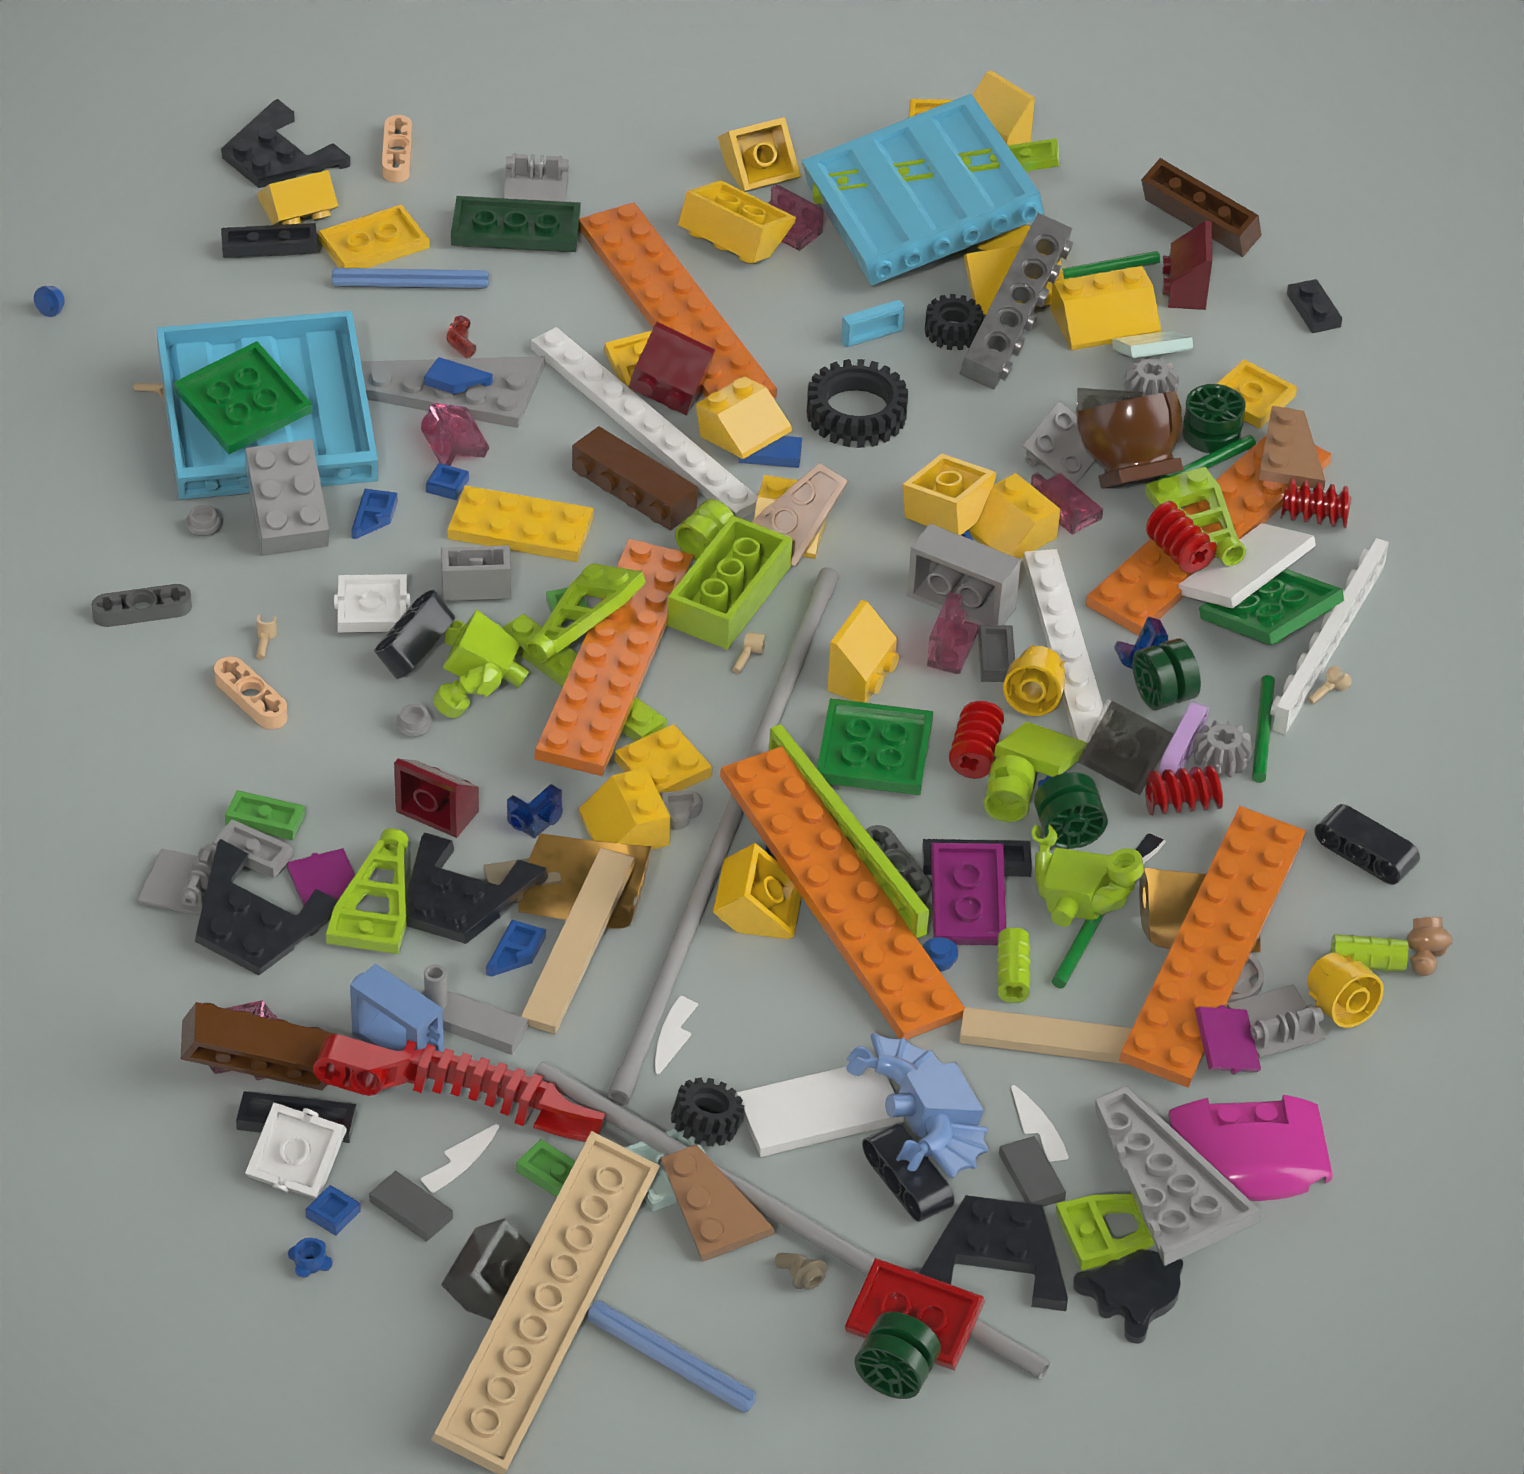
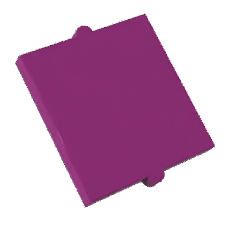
M344 848L321 854L312 853L310 857L290 861L286 864L303 907L315 889L339 900L355 876Z
M1220 1005L1217 1008L1197 1007L1194 1009L1209 1070L1230 1071L1233 1075L1238 1072H1258L1261 1070L1255 1041L1250 1032L1251 1025L1246 1009H1230L1224 1005Z

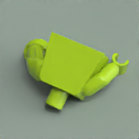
M477 609L466 624L460 620L453 621L445 631V643L452 646L442 668L459 676L460 681L455 680L453 683L442 684L433 696V703L443 715L450 718H459L470 704L468 695H484L486 698L500 686L502 678L519 688L527 677L529 670L513 661L520 646L518 641L505 632L499 624L494 623Z
M1036 824L1032 828V837L1039 844V852H1035V881L1038 893L1042 899L1046 900L1048 911L1051 913V919L1055 924L1067 927L1074 918L1094 920L1100 915L1115 911L1125 905L1128 900L1127 897L1135 889L1134 884L1144 872V864L1139 851L1123 848L1112 852L1110 855L1056 847L1053 853H1050V847L1057 841L1056 831L1049 825L1047 837L1040 839V827Z

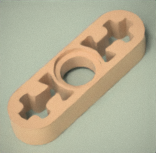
M394 115L387 118L384 123L382 175L389 182H403L410 176L412 121L406 116ZM396 130H401V134H395ZM393 147H402V148H404V149H402V150H392V149H390V148H393ZM394 163H399V167L395 168Z
M232 656L221 658L215 663V684L257 724L265 729H277L286 724L288 713L285 699L241 659ZM248 689H255L260 692L255 696H245L242 694L243 691Z

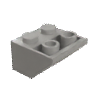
M509 545L441 548L443 601L511 599Z

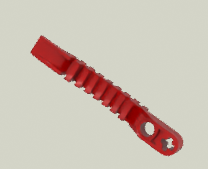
M330 1035L325 1039L313 1065V1072L321 1082L367 1096L376 1095L383 1089L406 1082L414 1084L412 1091L422 1093L428 1078L435 1080L432 1092L441 1094L445 1083L453 1084L450 1094L457 1097L460 1096L463 1087L469 1088L470 1091L467 1099L477 1101L480 1093L484 1092L487 1093L484 1105L492 1108L498 1097L504 1098L500 1113L509 1116L515 1103H519L515 1124L523 1126L534 1108L540 1110V1113L533 1128L586 1142L591 1131L600 1135L605 1118V1113L576 1105L565 1099L557 1091L554 1083L542 1081L543 1076L534 1073L530 1077L525 1075V1070L519 1068L511 1071L507 1069L508 1065L500 1062L497 1066L489 1064L490 1060L482 1057L479 1061L473 1060L472 1055L464 1052L462 1056L453 1055L454 1051L445 1048L444 1052L436 1051V1046L427 1044L423 1049L416 1050L417 1043L410 1040L407 1041L404 1050L394 1051L344 1035Z

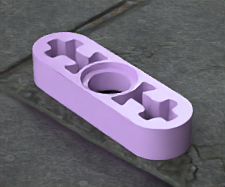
M1193 701L1190 703L1163 755L1159 768L1160 775H1162L1165 769H1171L1175 774L1178 768L1185 767L1194 750V738H1196V734L1201 730L1202 725H1206L1209 715L1208 706Z

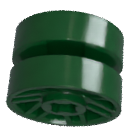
M1205 384L1190 391L1186 398L1182 435L1186 443L1198 451L1212 453L1241 439L1246 406L1241 394L1233 388L1221 384Z
M1180 638L1162 642L1158 646L1153 645L1137 650L1134 653L1132 662L1134 680L1141 698L1150 709L1159 710L1172 706L1175 703L1185 702L1198 697L1201 689L1200 672L1195 656L1184 640Z
M1077 772L1056 775L1045 781L1035 793L1034 806L1045 837L1049 833V825L1057 833V841L1053 845L1054 847L1064 849L1081 848L1093 843L1104 833L1108 824L1107 815L1096 784L1088 775Z
M887 1312L881 1314L875 1320L867 1338L855 1356L854 1364L859 1376L874 1390L892 1398L909 1399L915 1397L920 1392L929 1372L940 1355L941 1345L935 1333L920 1320L899 1312Z

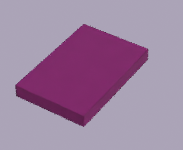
M931 843L933 938H947L954 942L955 945L998 946V934L1006 929L1003 844Z

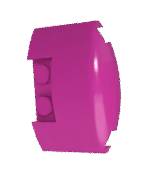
M1283 1095L1282 1101L1209 1104L1208 1098H1204L1169 1110L1170 1127L1250 1201L1277 1200L1309 1192V1185L1323 1177L1325 1184L1332 1180L1333 1173L1320 1112L1316 1103L1288 1095Z

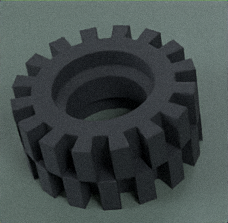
M950 294V298H946L945 295H941L939 300L934 298L931 300V304H928L926 310V337H929L931 343L937 341L936 346L942 348L943 345H947V350H952V346H957V350H963L964 345L970 348L983 322V311H981L980 304L975 305L976 301L972 298L966 301L967 296L961 295L960 298H956V294Z
M702 1077L695 1078L694 1083L691 1080L685 1081V1084L681 1085L678 1090L671 1112V1122L676 1123L674 1128L677 1132L684 1130L682 1137L688 1140L692 1136L695 1138L694 1143L700 1145L703 1140L706 1141L707 1146L713 1147L715 1141L719 1146L725 1145L726 1140L730 1142L733 1140L734 1135H736L744 1111V1105H741L743 1101L741 1096L735 1097L737 1091L733 1088L726 1090L727 1084L722 1081L719 1085L714 1084V1079L708 1078L706 1083L703 1082Z

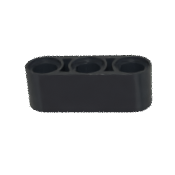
M434 589L429 590L411 604L376 646L374 652L396 679L401 678L418 665L452 624L455 615Z
M1345 804L1337 805L1314 829L1317 840L1325 848L1390 885L1399 883L1420 861L1419 851L1413 843Z
M897 1123L864 1138L862 1148L870 1165L915 1221L921 1222L953 1207L954 1196L947 1181L927 1156L923 1157L916 1171L907 1169L909 1161L904 1159L896 1160L904 1143L907 1140L914 1141L905 1128Z

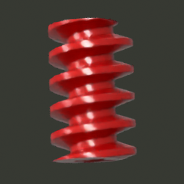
M1291 478L1285 487L1280 519L1289 510L1292 521H1295L1299 513L1302 512L1304 522L1306 523L1310 521L1313 514H1316L1317 524L1322 525L1326 516H1329L1331 526L1335 527L1339 518H1342L1343 526L1347 528L1351 503L1348 486H1343L1338 495L1335 484H1330L1326 493H1324L1321 482H1317L1313 491H1311L1307 480H1304L1301 487L1297 489L1295 479Z
M1167 501L1162 503L1148 518L1146 524L1148 537L1154 540L1156 545L1162 548L1186 573L1200 571L1213 560L1217 550L1216 542H1210L1209 535L1204 532L1202 533V529L1198 525H1194L1193 520L1186 517L1185 512L1178 509L1175 502Z
M974 701L963 707L952 741V747L949 751L950 765L958 774L972 779H980L989 774L994 760L995 747L999 742V734L1004 723V713L1001 708L988 701Z
M1206 766L1203 769V773L1199 767H1192L1189 773L1185 768H1178L1175 774L1171 769H1165L1162 775L1155 770L1150 771L1148 774L1145 798L1150 815H1153L1155 805H1159L1162 814H1167L1169 804H1173L1176 813H1181L1184 802L1187 803L1190 812L1195 811L1197 801H1200L1204 811L1209 809L1210 800H1214L1217 809L1223 807L1222 785L1213 766Z

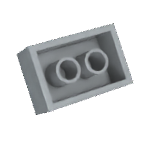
M307 439L245 448V469L261 555L328 547L330 529L313 440Z
M930 523L911 546L907 597L976 625H1004L1016 609L1021 559Z

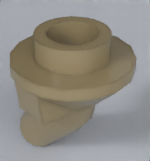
M778 1253L775 1257V1265L778 1268L790 1270L793 1275L792 1283L797 1289H813L825 1278L824 1274L827 1270V1265L824 1260L808 1259L804 1255L794 1253Z

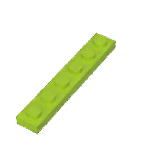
M524 613L503 626L502 629L518 641L520 646L517 654L563 687L578 653L566 646L557 654L554 653L545 663H538L526 652L525 643L535 633H539L542 627ZM636 697L622 732L632 740L637 741L666 728L667 719Z

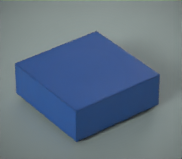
M438 463L426 482V492L457 501L464 486L469 481V471Z
M331 1185L305 1209L306 1218L335 1236L361 1212L358 1201Z

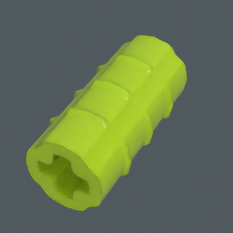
M1009 927L998 934V997L1007 1003H1020L1029 997L1031 984L1030 935L1022 928Z
M1334 934L1331 940L1330 953H1339L1344 957L1348 955L1355 962H1362L1370 970H1381L1385 973L1387 971L1404 972L1408 962V941L1391 939L1390 937L1377 938L1371 935L1364 937L1354 936L1353 934Z

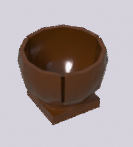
M1176 391L1123 400L1076 412L1077 430L1085 450L1105 468V473L1098 476L1101 488L1183 471L1181 458H1173L1172 455L1182 431V409Z

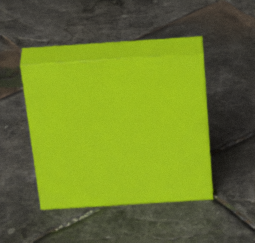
M1026 721L996 745L994 756L996 758L1006 755L1020 756L1028 760L1034 766L1036 772L1054 777L1063 774L1083 758L1088 752L1089 743Z

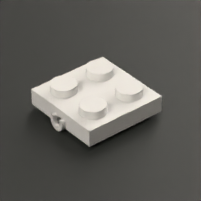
M407 574L338 575V594H334V607L338 609V633L389 632L406 612L407 608L410 607V593H407Z
M273 1102L245 1174L249 1178L273 1185V1188L276 1190L278 1188L285 1193L291 1191L316 1199L324 1189L347 1129L344 1125L319 1118L318 1113L310 1109L304 1108L303 1112Z

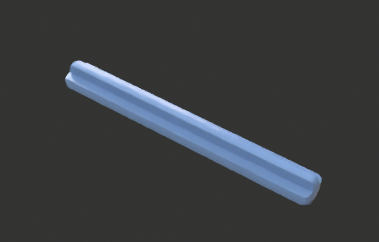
M334 268L332 270V285L487 288L489 285V273L486 270Z
M597 1300L587 1312L588 1321L738 1410L748 1412L756 1401L755 1391L611 1306Z

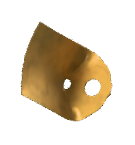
M540 833L528 863L546 867L547 873L559 872L562 883L532 886L523 893L524 899L519 902L518 912L567 920L600 848L635 858V866L606 926L613 929L626 928L631 925L640 901L652 846L601 842ZM637 896L636 904L634 905L633 900Z
M1144 867V872L1139 878L1141 926L1147 939L1152 944L1161 948L1171 949L1206 874ZM1260 935L1252 952H1261Z

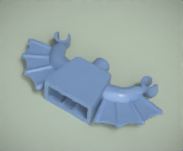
M876 1033L871 1034V1041L877 1058L873 1057L872 1053L863 1046L853 1049L847 1058V1061L850 1062L846 1067L847 1071L852 1075L861 1076L867 1067L875 1069L876 1073L898 1083L901 1086L899 1094H891L886 1098L885 1108L889 1117L905 1116L914 1134L923 1137L918 1143L907 1140L896 1159L897 1161L903 1159L909 1161L907 1169L916 1171L924 1156H933L950 1178H955L956 1174L961 1170L975 1169L977 1167L976 1158L988 1151V1147L984 1142V1135L988 1129L985 1126H978L984 1110L956 1062L943 1064L934 1056L931 1050L917 1048L908 1043L905 1038L889 1039Z

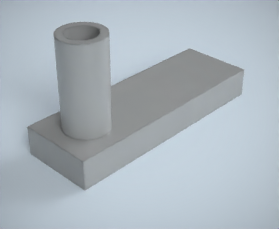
M433 964L424 970V990L421 994L443 1008L444 1031L511 1055L514 1053L528 1030V1019L447 991L446 969L441 965Z

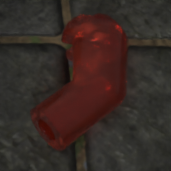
M458 315L454 318V322L449 325L446 339L449 345L465 358H470L476 352V345L467 339L469 334L468 328L471 326V322L467 317Z

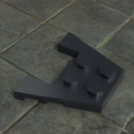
M279 99L269 104L221 148L222 159L258 188L296 178L297 174L310 171L313 173L322 172L327 167L339 165V169L350 167V156L334 143L306 155L276 130L295 122L294 111Z
M424 832L420 840L405 897L406 926L467 944L499 919V912L511 902L519 903L523 900V893L534 884L541 886L548 879L546 867L517 860L499 885L445 870L442 867L454 852L452 840Z
M219 839L196 931L195 942L245 969L261 975L293 951L296 944L307 936H313L317 933L318 928L331 919L334 906L338 900L315 889L298 915L291 914L233 883L248 861L249 853Z
M965 1195L919 1274L950 1285L955 1264L1033 1274L1035 1281L1031 1307L1066 1311L1068 1295L1042 1205Z

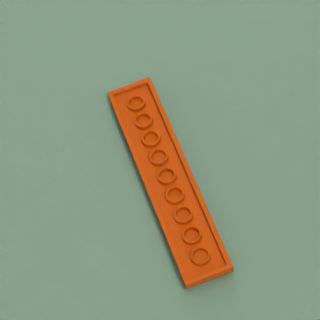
M635 202L579 218L580 232L652 328L656 322H659L715 349L701 390L705 398L744 376L765 386L773 398L777 397L776 386Z
M1266 436L1216 479L1221 487L1239 539L1261 523L1264 524L1282 508L1284 491L1287 484L1258 480ZM1315 445L1323 470L1330 464L1331 453ZM1204 500L1187 505L1183 511L1193 515L1210 510L1208 502ZM1219 522L1200 527L1207 534L1222 530ZM1149 539L1087 595L1086 606L1141 637L1184 597L1181 595L1182 590L1179 589L1178 585L1193 573L1183 571L1162 548L1156 545L1154 540Z
M628 539L616 567L642 571L646 583L624 605L587 631L535 748L534 760L603 776L667 626L668 596L692 567L693 554L648 544L644 541Z
M781 746L721 767L719 777L897 1037L908 1040L962 1019L963 1011L965 1010L964 1005L918 939L908 928L902 916L881 886L878 885L872 873L855 852L851 843L839 829L835 820L788 756L784 747Z
M1239 805L1122 1048L1119 1058L1120 1062L1187 1088L1190 1087L1205 1054L1194 1009L1197 1007L1217 1008L1220 1005L1227 1007L1303 843L1306 830Z

